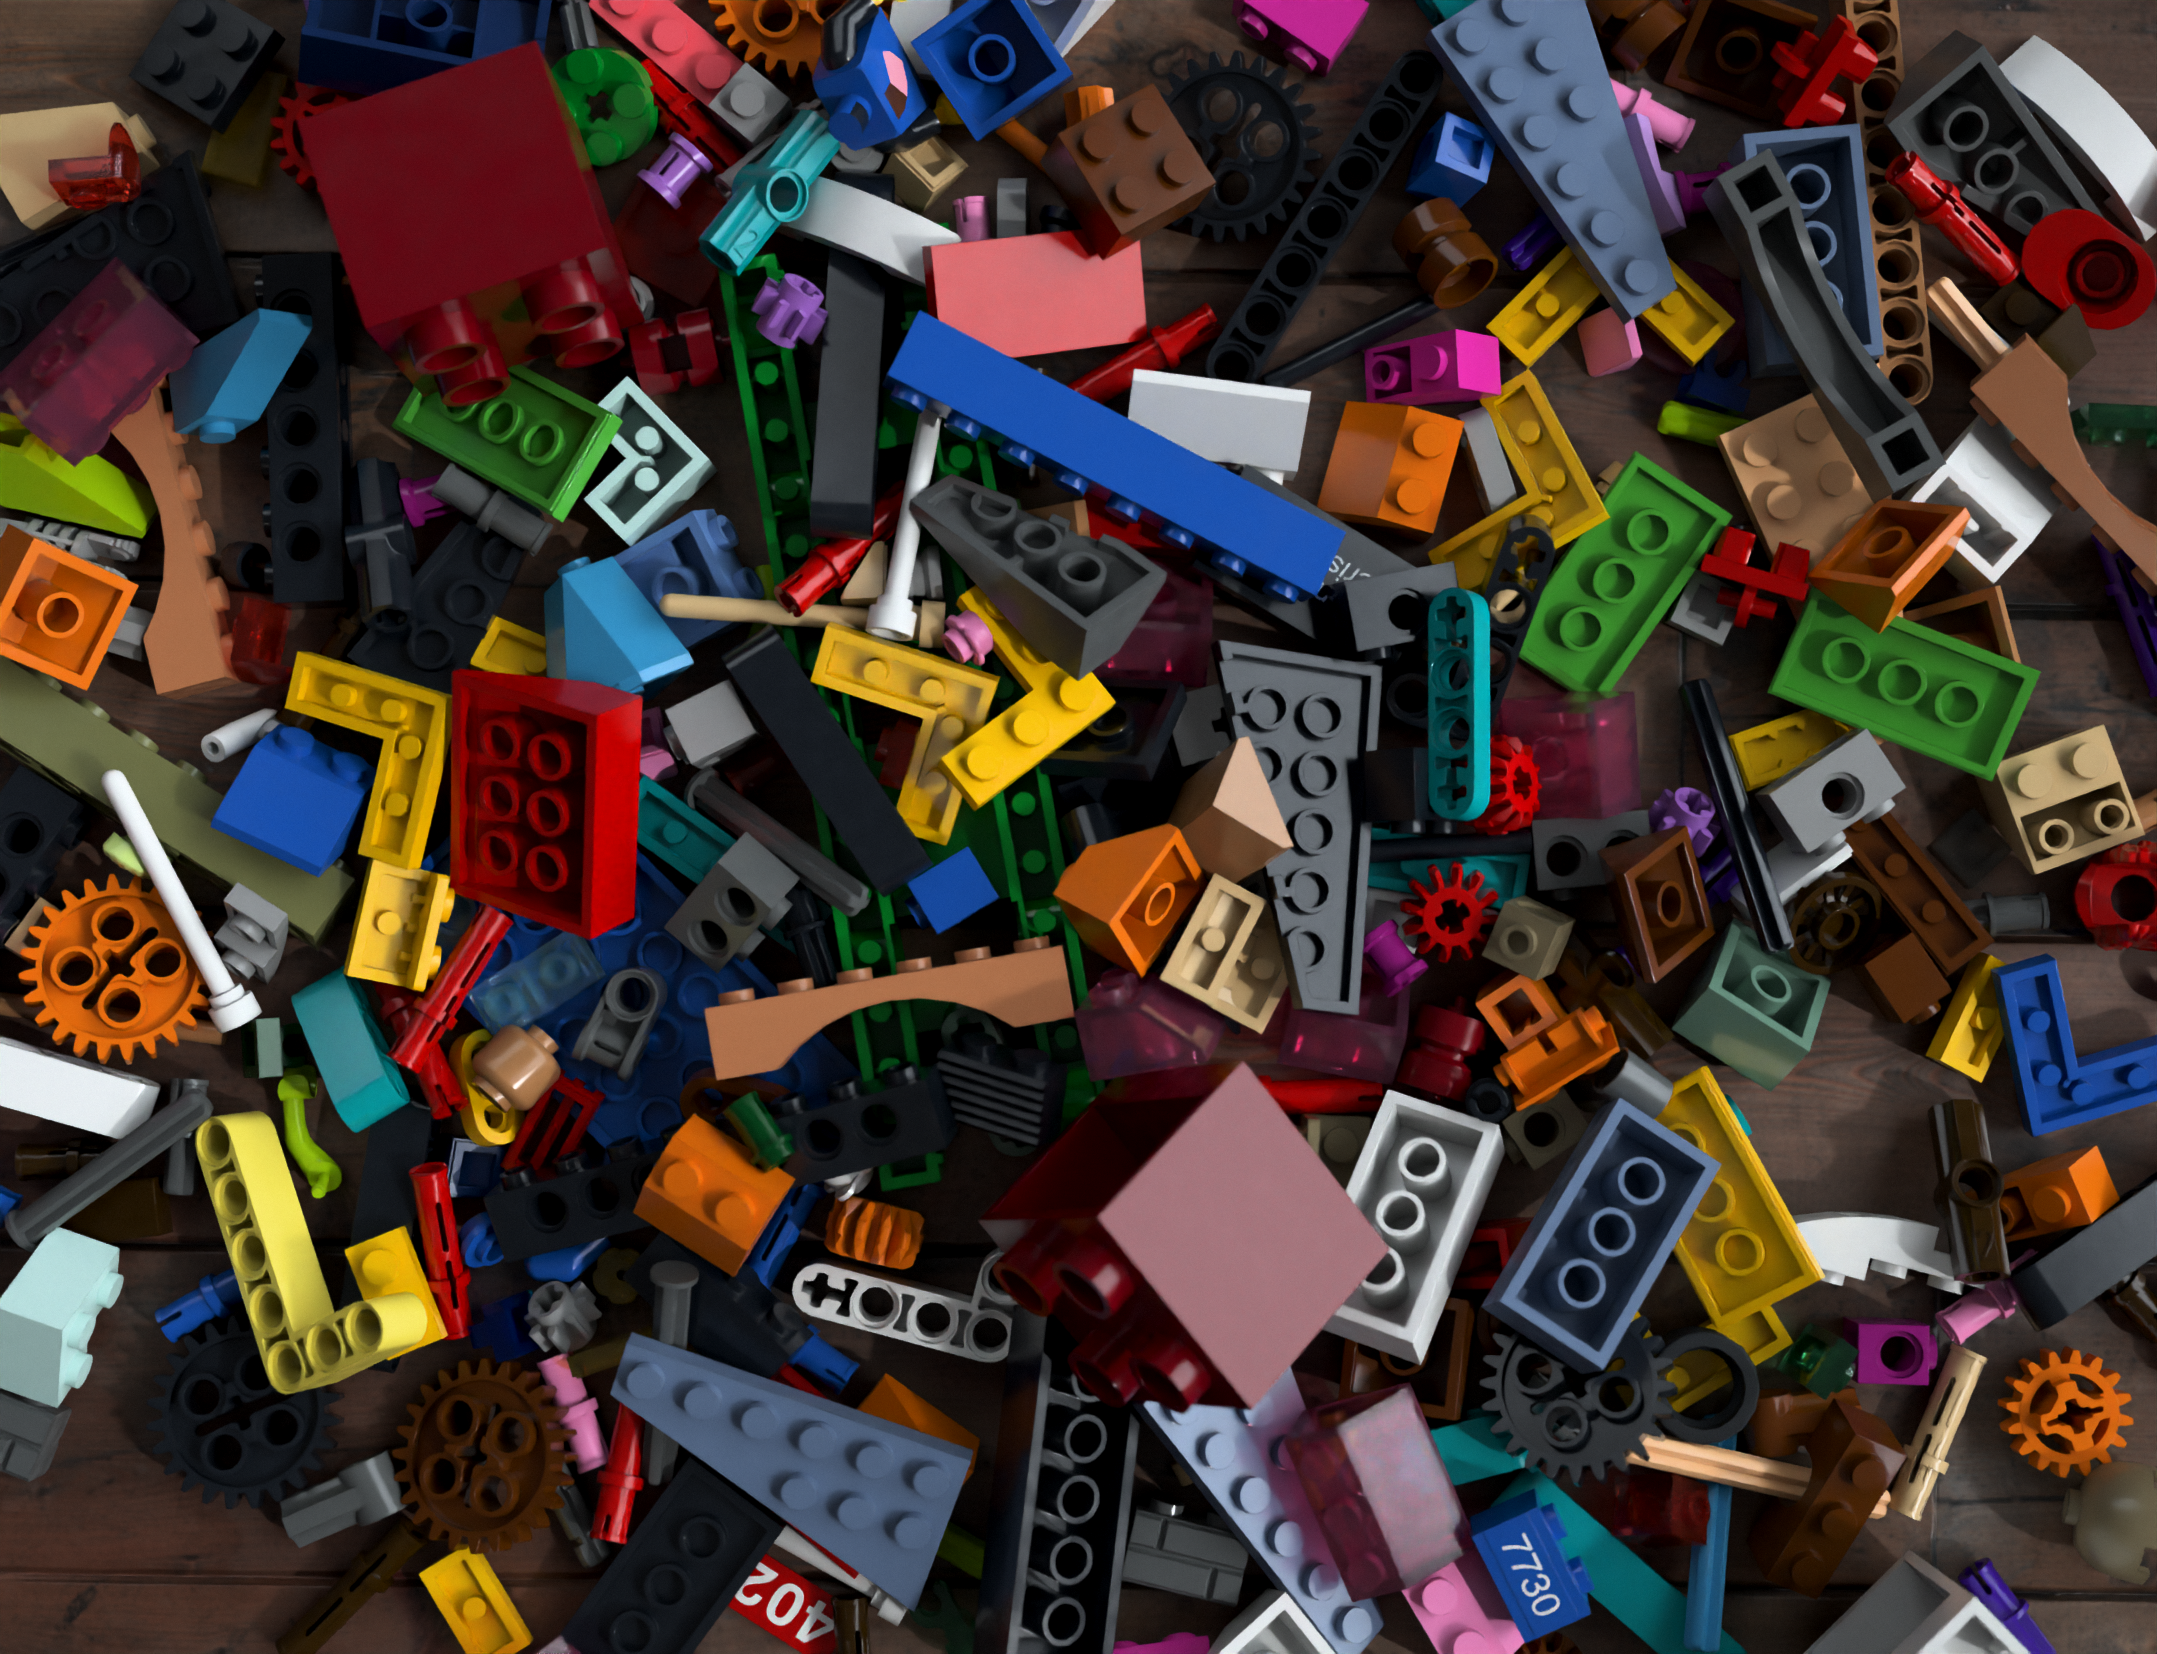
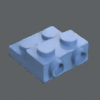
M714 509L691 511L613 557L687 651L707 640L720 638L745 624V622L668 617L659 608L660 599L664 595L675 593L756 600L764 596V588L758 575L751 568L742 567L733 549L739 543V537L734 525L724 515L717 516Z

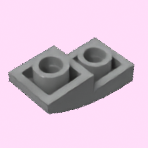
M237 882L223 900L228 919L214 936L219 954L222 955L221 960L226 969L245 981H248L253 975L268 985L276 973L284 951L288 933V914Z

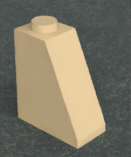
M114 102L0 114V187L20 221L37 232L85 212L158 169L160 165L150 150L157 142L144 120L137 113L129 117Z

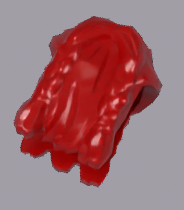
M2141 840L2137 845L2130 843L2120 844L2118 847L2113 846L2102 853L2094 854L2086 860L2074 880L2071 899L2076 914L2085 929L2092 933L2094 943L2099 948L2105 951L2112 949L2121 951L2123 948L2133 947L2134 949L2144 951H2157V842ZM2129 875L2144 878L2153 888L2155 897L2152 911L2143 920L2134 922L2122 919L2113 909L2111 901L2114 885L2122 877Z

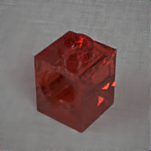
M1675 1473L1615 1476L1612 1536L1645 1547L1707 1545V1523L1711 1513L1708 1500L1709 1485Z

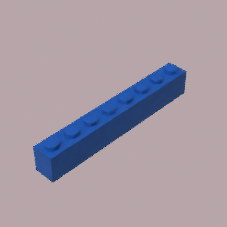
M920 310L913 320L881 385L892 391L890 399L901 407L918 414H922L926 408L945 418L944 426L952 433L970 441H976L978 436L992 442L1000 447L998 454L1008 462L1025 469H1030L1031 465L1034 464L1054 474L1051 479L1052 483L1064 491L1077 496H1084L1086 491L1107 502L1104 509L1113 516L1136 524L1138 519H1141L1159 528L1157 536L1169 545L1185 551H1189L1191 546L1202 550L1212 556L1210 564L1218 570L1241 578L1246 573L1264 583L1262 590L1267 595L1287 604H1294L1296 600L1303 602L1317 596L1346 534L1340 528Z

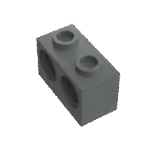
M1648 810L1532 821L1529 827L1523 828V831L1530 830L1532 838V852L1529 854L1531 855L1528 872L1529 892L1545 890L1546 902L1581 899L1580 887L1603 885L1604 896H1609L1597 851L1604 849L1613 838L1626 842L1649 835ZM1555 843L1566 846L1573 857L1572 867L1564 876L1552 873L1546 863L1547 852Z
M745 832L714 865L664 928L718 974L733 956L743 963L766 937L757 928L762 924L767 930L771 931L793 906L785 896L799 881L800 877L748 832Z

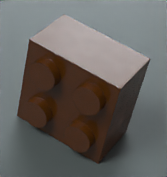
M1154 83L1058 133L1040 161L1102 261L1195 210L1216 184L1215 179Z

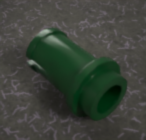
M756 1091L743 1096L723 1112L726 1119L730 1120L753 1154V1157L750 1159L753 1166L759 1164L763 1171L767 1173L795 1154V1150L790 1145L793 1141L792 1135L790 1133L783 1135L760 1101Z

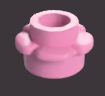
M965 610L957 617L950 615L945 620L944 627L946 632L941 635V640L950 656L959 664H963L966 661H972L976 666L984 664V655L994 649V641L990 630L982 619L973 611Z

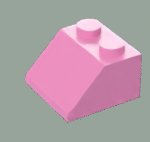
M1471 1521L1390 1569L1399 1588L1438 1654H1514L1524 1643L1471 1537Z

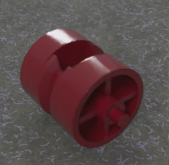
M709 307L677 313L672 324H667L661 317H657L628 327L631 350H629V357L619 358L622 370L632 368L633 372L637 373L641 389L648 397L677 392L682 381H687L694 388L726 381L722 355H725V348L732 347L730 336L722 337L721 332H717Z
M1456 996L1454 1005H1447L1446 1010L1420 1002L1412 1027L1415 1028L1413 1034L1419 1039L1421 1044L1419 1048L1408 1050L1406 1056L1403 1055L1395 1080L1420 1088L1419 1094L1424 1096L1423 1101L1434 1104L1435 1100L1441 1101L1444 1096L1465 1103L1467 1090L1476 1081L1473 1078L1475 1072L1467 1062L1469 1058L1481 1056L1482 1050H1486L1492 1027L1490 1024L1468 1017L1470 1012L1464 1010L1468 1000L1466 998Z

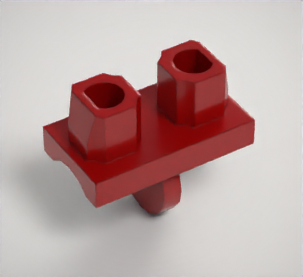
M1836 14L1820 39L1811 32L1804 31L1795 46L1777 41L1770 55L1781 67L1771 82L1779 89L1785 91L1777 102L1778 107L1785 113L1782 119L1783 124L1791 129H1800L1804 123L1812 127L1835 126L1846 107V102L1842 96L1827 89L1835 76L1839 73L1861 85L1876 67L1878 57L1875 50L1861 38L1857 37L1852 21Z
M1726 526L1715 545L1713 554L1705 553L1700 571L1746 584L1743 593L1721 586L1716 600L1717 604L1737 609L1733 626L1745 629L1750 614L1773 620L1778 603L1756 597L1758 589L1805 602L1810 587L1809 584L1804 583L1808 573L1810 550L1779 542L1770 572L1747 566L1757 535Z

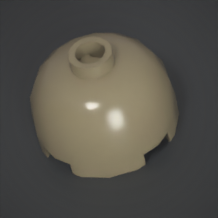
M2114 1460L2105 1464L2101 1463L2094 1467L2088 1476H2084L2079 1490L2067 1489L2062 1507V1523L2072 1525L2073 1544L2081 1558L2097 1571L2119 1580L2143 1585L2150 1575L2149 1568L2142 1567L2140 1564L2145 1549L2157 1551V1488H2154V1484L2157 1481L2156 1466L2122 1460Z

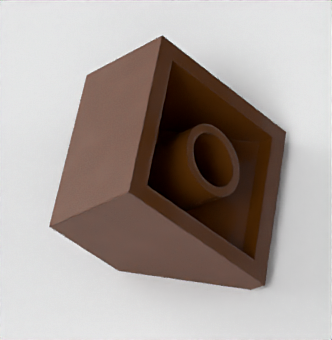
M1448 1295L1421 1365L1345 1338L1338 1402L1453 1421L1464 1418L1466 1415L1479 1300Z

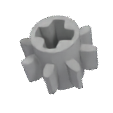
M560 1281L544 1284L532 1295L528 1304L529 1313L524 1316V1320L532 1328L529 1336L544 1352L551 1349L554 1345L563 1354L582 1348L594 1336L597 1329L596 1319L600 1318L602 1314L593 1304L596 1297L582 1281H578L571 1288L566 1283Z

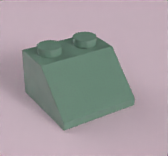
M1733 918L1684 993L1671 1029L1685 1037L1693 1045L1701 1047L1723 1061L1743 1077L1751 1079L1771 1092L1810 1052L1832 980L1825 975L1811 974L1802 970L1789 959L1785 952L1766 955L1760 948L1756 932Z

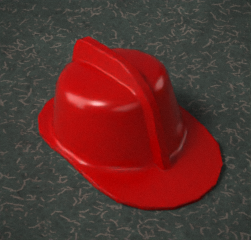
M2063 209L2046 215L2031 228L2023 242L2021 263L2026 279L2041 295L2060 309H2064L2075 302L2080 307L2086 326L2092 329L2113 330L2130 325L2146 312L2155 297L2157 274L2150 256L2138 243L2106 219L2086 209Z

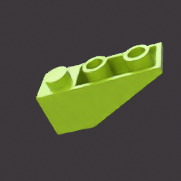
M0 412L1 506L44 515L65 522H74L104 529L121 535L138 538L144 537L159 515V510L150 488L49 423Z

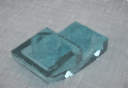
M564 931L525 958L512 962L471 989L468 996L494 1036L505 1025L513 1024L523 1029L596 984L607 975L585 939Z

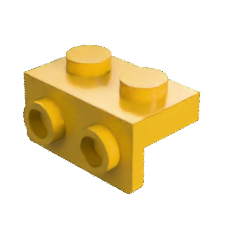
M369 858L343 974L424 992L427 979L434 980L436 978L441 962V946L435 945L440 922L447 923L454 905L455 891L453 888L448 887L450 876L422 869L406 870Z

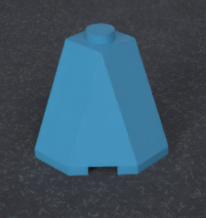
M613 556L595 563H591L589 557H582L557 570L559 578L544 593L548 678L595 682L642 696V703L654 699L694 664L690 653Z

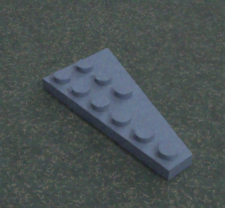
M1477 0L1431 29L1424 41L1621 322L1626 325L1676 290L1677 285L1585 0Z
M634 1332L631 1333L610 1395L915 1612L970 1465L972 1449Z
M1289 1366L1252 1410L1193 1405L1188 1412L1181 1414L1169 1410L1158 1402L1134 1400L1131 1403L1275 1587L1289 1595L1335 1654H1361L1386 1623L1291 1367Z

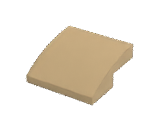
M1214 873L1159 979L1253 1032L1263 1034L1288 985L1271 907L1266 903L1267 900Z

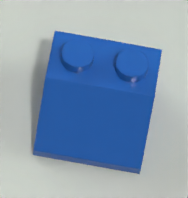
M969 0L910 42L977 142L1027 113L1074 79L1072 71L1024 0Z
M280 723L254 746L215 813L210 827L316 877H320L362 834L377 768L368 765L366 760L359 755L341 752L315 740L309 732L303 729L287 727Z

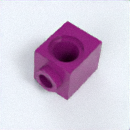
M1843 1316L1842 1375L1856 1383L1929 1385V1370L1935 1369L1938 1356L1937 1342L1935 1336L1930 1334L1929 1325L1913 1318ZM1898 1336L1902 1343V1353L1897 1361L1884 1365L1880 1356L1881 1347L1887 1339Z

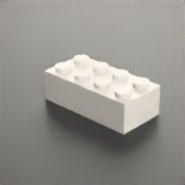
M1389 1089L1387 1090L1345 1192L1390 1250L1325 1324L1322 1330L1416 1364H1422L1505 1154L1499 1125L1481 1121L1478 1118Z

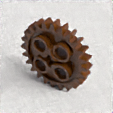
M481 1358L479 1364L477 1361H459L458 1371L456 1369H441L438 1371L440 1385L422 1384L420 1386L426 1403H408L406 1406L408 1412L415 1418L414 1424L397 1426L396 1431L409 1439L407 1447L393 1450L392 1456L398 1459L407 1460V1468L394 1475L395 1481H409L411 1489L401 1498V1504L418 1503L420 1508L412 1522L415 1525L433 1522L429 1539L434 1541L444 1540L449 1537L448 1547L452 1551L464 1550L469 1546L471 1554L489 1553L490 1547L493 1552L511 1550L512 1541L515 1544L530 1542L532 1540L530 1526L534 1529L548 1528L551 1525L544 1508L558 1509L563 1508L565 1505L562 1498L555 1492L557 1486L574 1485L575 1480L562 1472L564 1463L578 1460V1454L564 1450L563 1442L577 1434L576 1429H561L559 1421L569 1412V1407H551L550 1402L558 1389L555 1386H541L537 1388L541 1373L527 1370L521 1373V1363L517 1361H503L500 1364L499 1358ZM498 1404L501 1405V1413H499ZM468 1405L473 1413V1423L469 1430L466 1429L463 1421L464 1412ZM518 1422L522 1424L524 1429V1440L519 1448L515 1444L513 1437L514 1429ZM451 1463L455 1467L456 1480L452 1488L449 1486L446 1477L447 1469ZM501 1480H503L507 1488V1498L503 1506L497 1498V1487ZM469 1497L471 1500L472 1507L469 1505Z

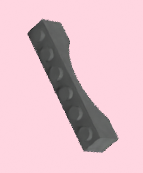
M1770 148L1717 176L1701 196L1873 503L1882 500L1947 464L1917 410L1881 372L1846 319L1815 254L1799 200Z

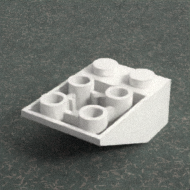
M1980 415L1972 421L1942 454L1947 464L1920 478L1901 499L1902 501L1967 508L1971 517L1952 556L1943 567L1971 592L1994 584L2034 541L2062 504V501L2050 488V485L2056 481L2050 472L2042 464H2039L2034 470L2031 469L2009 445L2016 438L2015 435L2001 421L1992 427Z

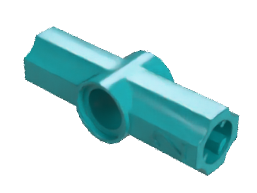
M801 109L758 164L745 165L737 172L733 179L732 197L698 238L700 243L698 249L710 263L716 265L728 275L739 276L782 221L790 222L803 214L808 204V188L841 148L840 142L829 131L828 121L824 120L813 110Z

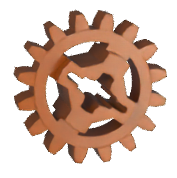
M2064 1346L2059 1358L2055 1351L2042 1348L2040 1349L2039 1356L2040 1364L2037 1365L2025 1358L2019 1360L2020 1367L2025 1373L2020 1380L2011 1376L2005 1377L2004 1382L2014 1390L2012 1398L1998 1399L1997 1405L2011 1411V1417L1999 1423L2000 1429L2009 1434H2018L2011 1443L2010 1448L2022 1456L2029 1454L2028 1464L2043 1471L2049 1465L2051 1473L2066 1478L2071 1464L2075 1472L2088 1476L2091 1472L2090 1460L2095 1459L2103 1464L2112 1462L2110 1455L2106 1451L2110 1444L2125 1448L2127 1442L2117 1434L2119 1426L2133 1425V1418L2120 1413L2119 1406L2132 1400L2131 1395L2125 1391L2112 1388L2118 1383L2121 1376L2118 1372L2109 1368L2101 1370L2103 1359L2087 1353L2081 1359L2079 1350ZM2069 1373L2081 1375L2094 1389L2086 1390L2083 1388L2078 1390L2076 1381L2070 1379ZM2066 1401L2074 1404L2072 1405V1409H2068L2067 1411L2065 1404ZM2064 1413L2065 1422L2058 1420V1415ZM2036 1434H2053L2054 1441L2060 1444L2061 1449H2052L2045 1446Z

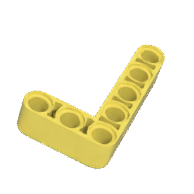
M250 1111L212 1116L198 1126L195 1134L196 1153L267 1377L271 1385L278 1392L286 1395L337 1383L417 1344L423 1338L427 1327L426 1310L421 1300L415 1294L407 1291L354 1302L337 1312L334 1311L284 1153L270 1117L261 1111Z

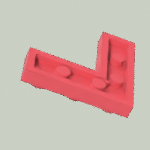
M591 0L588 3L593 15L645 59H652L655 65L685 93H692L699 100V104L710 114L711 112L708 107L710 102L744 64L674 4L676 0Z

